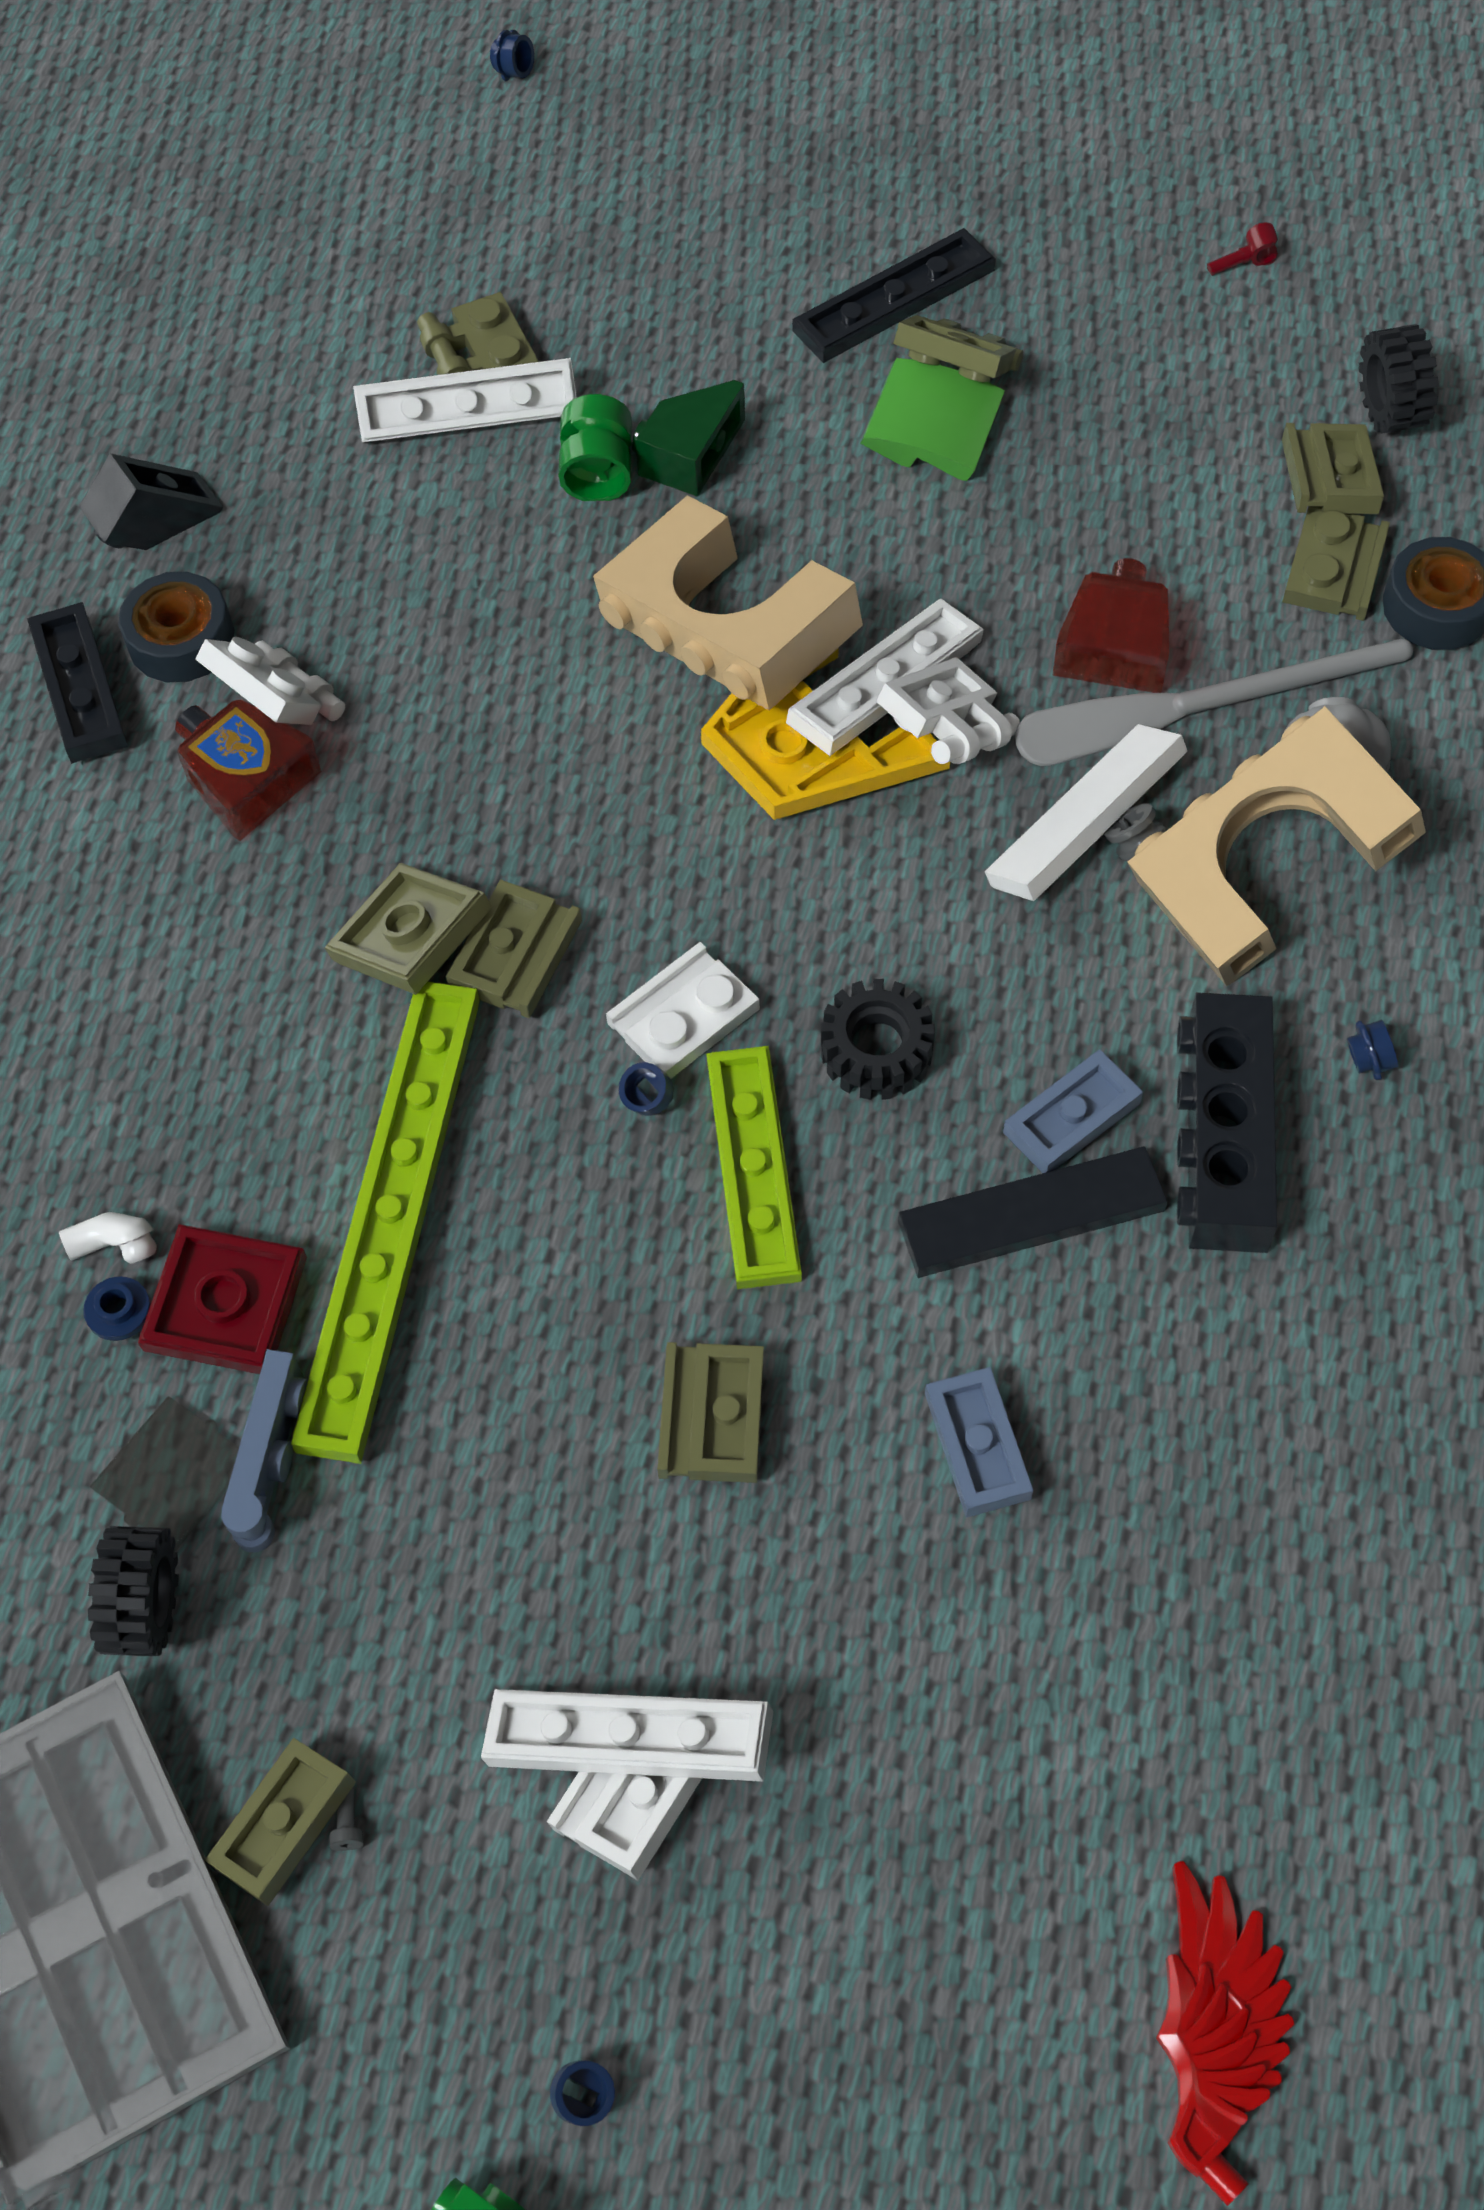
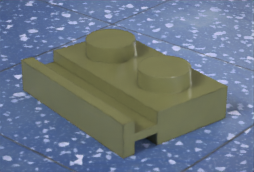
M1286 423L1282 444L1297 513H1306L1307 506H1321L1322 513L1338 511L1343 514H1379L1384 495L1366 424L1311 423L1309 430H1296L1295 423Z
M1308 506L1282 602L1339 615V612L1356 615L1357 620L1364 621L1390 522L1382 520L1379 526L1365 523V516L1343 514L1338 511L1322 513L1320 506Z
M500 879L489 899L492 908L469 934L446 978L448 985L476 988L481 1001L505 1009L506 1006L519 1010L521 1016L530 1019L582 922L581 910L573 905L570 909L557 905L555 899Z
M667 1342L657 1466L659 1479H669V1476H689V1480L757 1483L764 1346L697 1343V1347L677 1346V1342Z

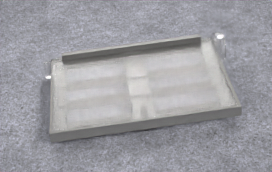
M120 1671L0 1733V2191L5 2204L15 2205L23 2200L26 2210L41 2208L70 2191L71 2186L66 2175L291 2049L209 1864L204 1861L206 1859L126 1676Z

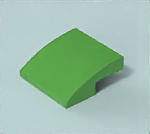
M896 358L860 444L901 466L910 468L916 458H919L959 480L967 481L975 471L1005 390L989 382H979L963 377L958 373L959 370L950 367L925 364L913 359Z

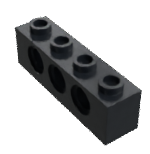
M1196 992L1190 1016H1180L1177 1028V1053L1188 1054V1072H1179L1177 1084V1109L1188 1110V1129H1179L1177 1141V1166L1188 1167V1187L1180 1186L1178 1191L1177 1224L1189 1226V1249L1268 1253L1277 1229L1273 997ZM1212 1061H1226L1236 1069H1222L1213 1064ZM1212 1117H1227L1233 1120L1237 1126L1225 1127L1219 1125ZM1216 1173L1228 1174L1239 1184L1224 1185L1216 1181L1212 1175Z

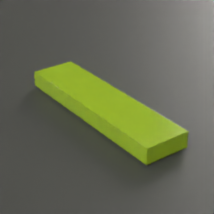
M769 1046L706 1053L737 1290L802 1282Z

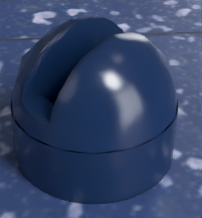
M640 1062L634 1064L624 1072L620 1079L619 1096L622 1103L628 1109L640 1115H657L665 1110L673 1100L674 1086L669 1075L652 1063ZM645 1078L659 1092L655 1100L638 1086Z
M577 2060L564 2065L556 2073L550 2089V2099L556 2114L565 2122L577 2126H591L603 2120L610 2112L615 2098L614 2083L610 2074L603 2066L592 2061ZM566 2080L597 2093L593 2106L590 2107L572 2096L563 2094Z

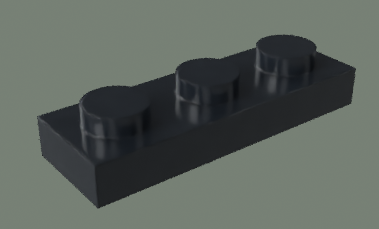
M83 602L27 618L64 747L71 764L128 747Z

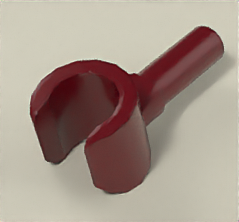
M1264 222L1250 228L1246 234L1247 246L1207 263V269L1213 276L1250 261L1255 266L1274 263L1278 255L1275 245L1278 238L1273 224Z

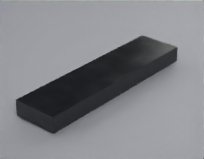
M963 228L792 319V331L822 363H825L995 271L996 259Z
M1143 1146L900 1211L898 1222L917 1278L1161 1213L1165 1211L1167 1200L1146 1147Z

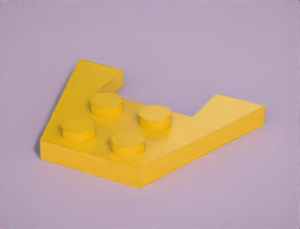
M837 648L808 676H810L814 672L818 671L822 667L837 659L839 654V648ZM803 680L770 710L765 709L748 698L740 699L731 693L701 729V744L773 820L950 769V762L939 764L934 760L931 748L937 740L931 734L916 738L911 732L901 727L870 747L856 736L831 756L827 755L786 724L788 709L813 691Z

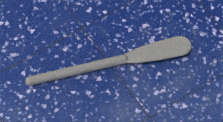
M1397 639L1181 693H1138L1092 699L1035 711L1026 715L1018 724L1015 733L1016 747L1021 756L1028 762L1038 766H1053L1112 749L1137 724L1161 730L1186 715L1404 662L1411 658L1413 645L1406 639Z

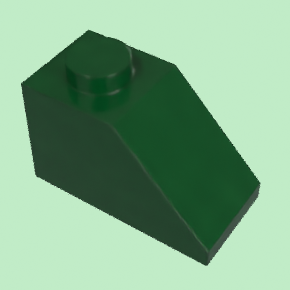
M732 380L661 400L649 419L642 420L638 424L633 436L632 450L637 455L638 476L698 497L745 421L744 383Z

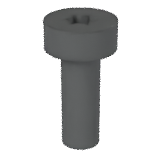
M354 1786L337 1809V1829L329 1834L331 1850L346 1851L363 1847V1831L355 1828Z

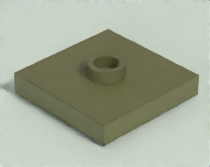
M399 863L326 945L325 950L331 959L340 965L416 995L488 913L492 905L482 891Z

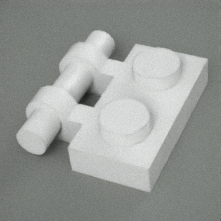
M233 637L231 642L205 639L195 659L277 723L312 725L318 712L329 721H335L341 717L345 710V703L333 694V687L318 675L309 676L298 667V661L294 656L283 648L274 649L263 640L253 644L239 637Z
M957 657L886 682L876 700L880 706L894 717L895 722L902 729L911 732L916 738L933 733L940 739L934 742L931 748V754L939 764L948 762L961 764L975 758L980 749L993 751L1007 745L1011 737L1015 735L1020 723L1018 717L1013 713L1003 715L991 705L997 692Z

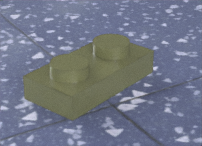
M293 1737L204 1861L217 1872L269 1906L356 1781L348 1772Z

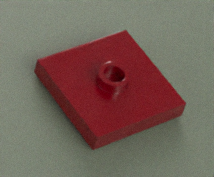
M179 1224L138 1340L139 1346L144 1352L260 1374L267 1349L278 1350L307 1260L304 1249Z

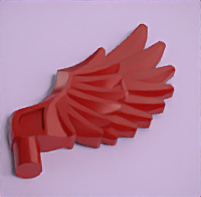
M1178 1861L1173 1865L1172 1869L1177 1898L1179 1956L1171 1954L1166 1958L1168 1999L1165 2017L1156 2036L1157 2041L1166 2052L1174 2067L1178 2083V2110L1167 2143L1184 2168L1195 2177L1200 2176L1228 2206L1249 2183L1226 2160L1221 2152L1228 2146L1240 2127L1247 2122L1248 2115L1245 2113L1255 2110L1266 2102L1270 2097V2089L1281 2084L1282 2077L1279 2071L1271 2069L1290 2054V2048L1285 2042L1275 2043L1294 2026V2020L1289 2014L1274 2017L1281 2009L1292 1987L1288 1981L1282 1979L1269 1988L1277 1973L1284 1952L1281 1947L1274 1945L1261 1956L1263 1948V1914L1252 1910L1237 1939L1235 1908L1226 1878L1219 1875L1212 1879L1208 1909L1197 1880L1186 1863Z

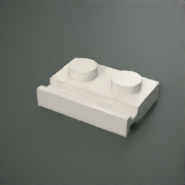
M699 942L607 1012L606 1017L607 1024L613 1030L615 1029L645 1062L652 1063L661 1068L671 1079L760 1010L759 998L719 959L715 961L706 952V947Z
M578 1772L547 1820V1823L563 1837L565 1835L577 1842L580 1847L634 1879L639 1880L702 1778Z

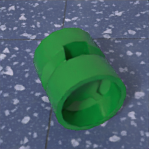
M588 394L572 399L564 407L561 414V449L559 452L558 472L560 486L567 494L581 501H611L619 498L628 490L631 483V452L629 448L632 446L631 412L621 401L602 394Z

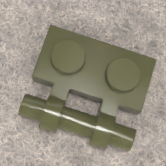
M501 292L451 308L454 322L451 326L440 323L436 314L432 312L422 314L417 320V325L421 331L420 342L426 354L431 358H435L438 364L437 375L539 362ZM467 347L472 357L464 359L462 356H457L455 351Z
M918 315L899 322L893 343L910 349L908 356L913 360L930 365H939L942 360L960 366L958 371L960 375L979 382H989L991 377L996 378L1010 370L1017 371L1024 353L1021 349L1006 345L1005 338L990 333L979 336L961 330V323L946 318L934 321Z

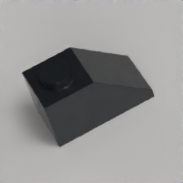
M111 453L79 506L94 527L95 535L102 542L113 548L121 549L125 546L141 550H148L219 514L223 509L219 500L198 472Z

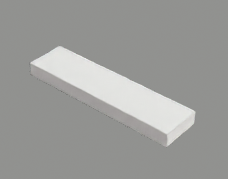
M571 358L353 386L362 442L561 417L564 407L572 399L577 398Z
M940 598L790 707L786 724L827 755L831 756L888 713L876 702L886 682L955 657L958 659L962 658L981 642L984 629Z
M1137 724L984 871L990 885L995 889L1035 901L1184 756L1187 748L1182 735Z
M495 1689L481 1758L488 1767L764 1782L773 1710L768 1702Z

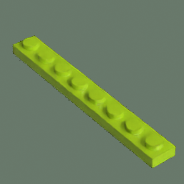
M427 982L416 995H412L291 1442L296 1454L357 1464L362 1463L480 1003L476 988Z

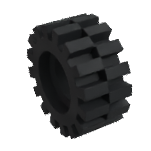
M1417 324L1369 332V335H1366L1364 338L1365 346H1361L1360 355L1364 361L1359 363V373L1363 374V381L1359 382L1360 392L1364 391L1365 398L1362 402L1365 408H1369L1368 417L1370 422L1374 421V430L1381 432V434L1427 426L1430 424L1429 419H1433L1435 415L1433 406L1437 405L1438 396L1434 392V387H1439L1438 376H1434L1433 368L1437 367L1436 358L1430 356L1433 346L1430 339L1425 340L1426 331L1423 328L1419 329Z
M873 979V989L865 991L861 980L852 983L851 997L842 989L834 995V1006L827 1004L824 1010L823 1022H821V1058L823 1064L827 1063V1074L831 1080L834 1081L838 1077L841 1078L840 1088L850 1094L853 1087L858 1086L860 1087V1098L871 1100L872 1090H881V1098L886 1100L893 1098V1088L899 1087L904 1095L912 1090L913 1079H916L918 1082L924 1079L927 1073V1065L931 1066L933 1058L935 1024H932L933 1014L929 1006L921 1008L922 997L915 990L905 998V984L895 981L892 990L888 991L884 990V979ZM879 1023L894 1028L900 1035L902 1043L893 1053L870 1055L856 1048L853 1037L861 1027Z
M110 1526V1528H106L103 1532V1540L99 1539L96 1547L98 1559H93L91 1568L94 1574V1582L89 1583L88 1596H92V1605L88 1608V1621H93L89 1632L91 1640L95 1641L94 1649L96 1652L104 1655L156 1657L162 1654V1648H166L168 1644L167 1632H172V1609H175L177 1599L174 1597V1592L179 1582V1574H175V1568L178 1564V1552H174L176 1541L174 1536H171L169 1528Z

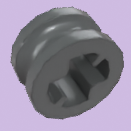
M1140 804L1128 809L1105 832L1109 842L1119 844L1116 848V853L1121 860L1129 861L1133 858L1138 846L1150 835L1160 831H1167L1163 823L1153 821L1156 811L1152 805Z

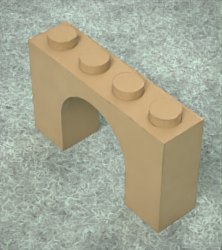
M687 495L593 576L600 598V612L613 627L617 629L624 628L644 639L655 651H665L683 661L694 673L701 676L707 675L725 685L736 697L740 699L748 698L765 709L770 710L863 626L855 582L811 560L771 597L750 609L729 614H710L689 607L693 598L738 558L728 516Z
M1326 706L1311 717L1303 716L1294 721L1285 730L1280 742L1262 756L1257 754L1246 759L1235 770L1232 780L1214 794L1206 793L1194 800L1187 807L1180 821L1166 832H1156L1147 837L1136 849L1135 856L1127 861L1137 882L1226 986L1235 982L1276 950L1269 929L1226 880V861L1230 848L1241 831L1251 822L1268 813L1286 809L1305 810L1318 814L1331 822L1375 871L1426 833L1421 809Z

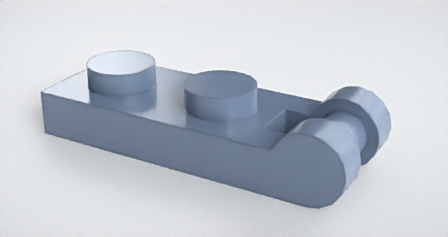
M269 1349L266 1351L221 1514L223 1523L232 1534L236 1544L242 1550L249 1553L264 1550L271 1544L274 1538L275 1528L272 1520L267 1515L275 1482H284L289 1474L293 1447L291 1442L287 1441L293 1418L298 1419L308 1379H304L293 1353Z

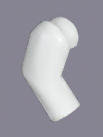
M115 1212L100 1214L59 1231L61 1241L71 1261L110 1245H119L124 1260L130 1264L154 1255L157 1250L156 1242L149 1233L154 1229L144 1218Z

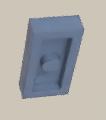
M1099 1049L1005 1120L1003 1133L1042 1173L1056 1170L1140 1105L1143 1091Z
M991 1367L926 1384L925 1396L965 1517L975 1516L1031 1500L1033 1488Z

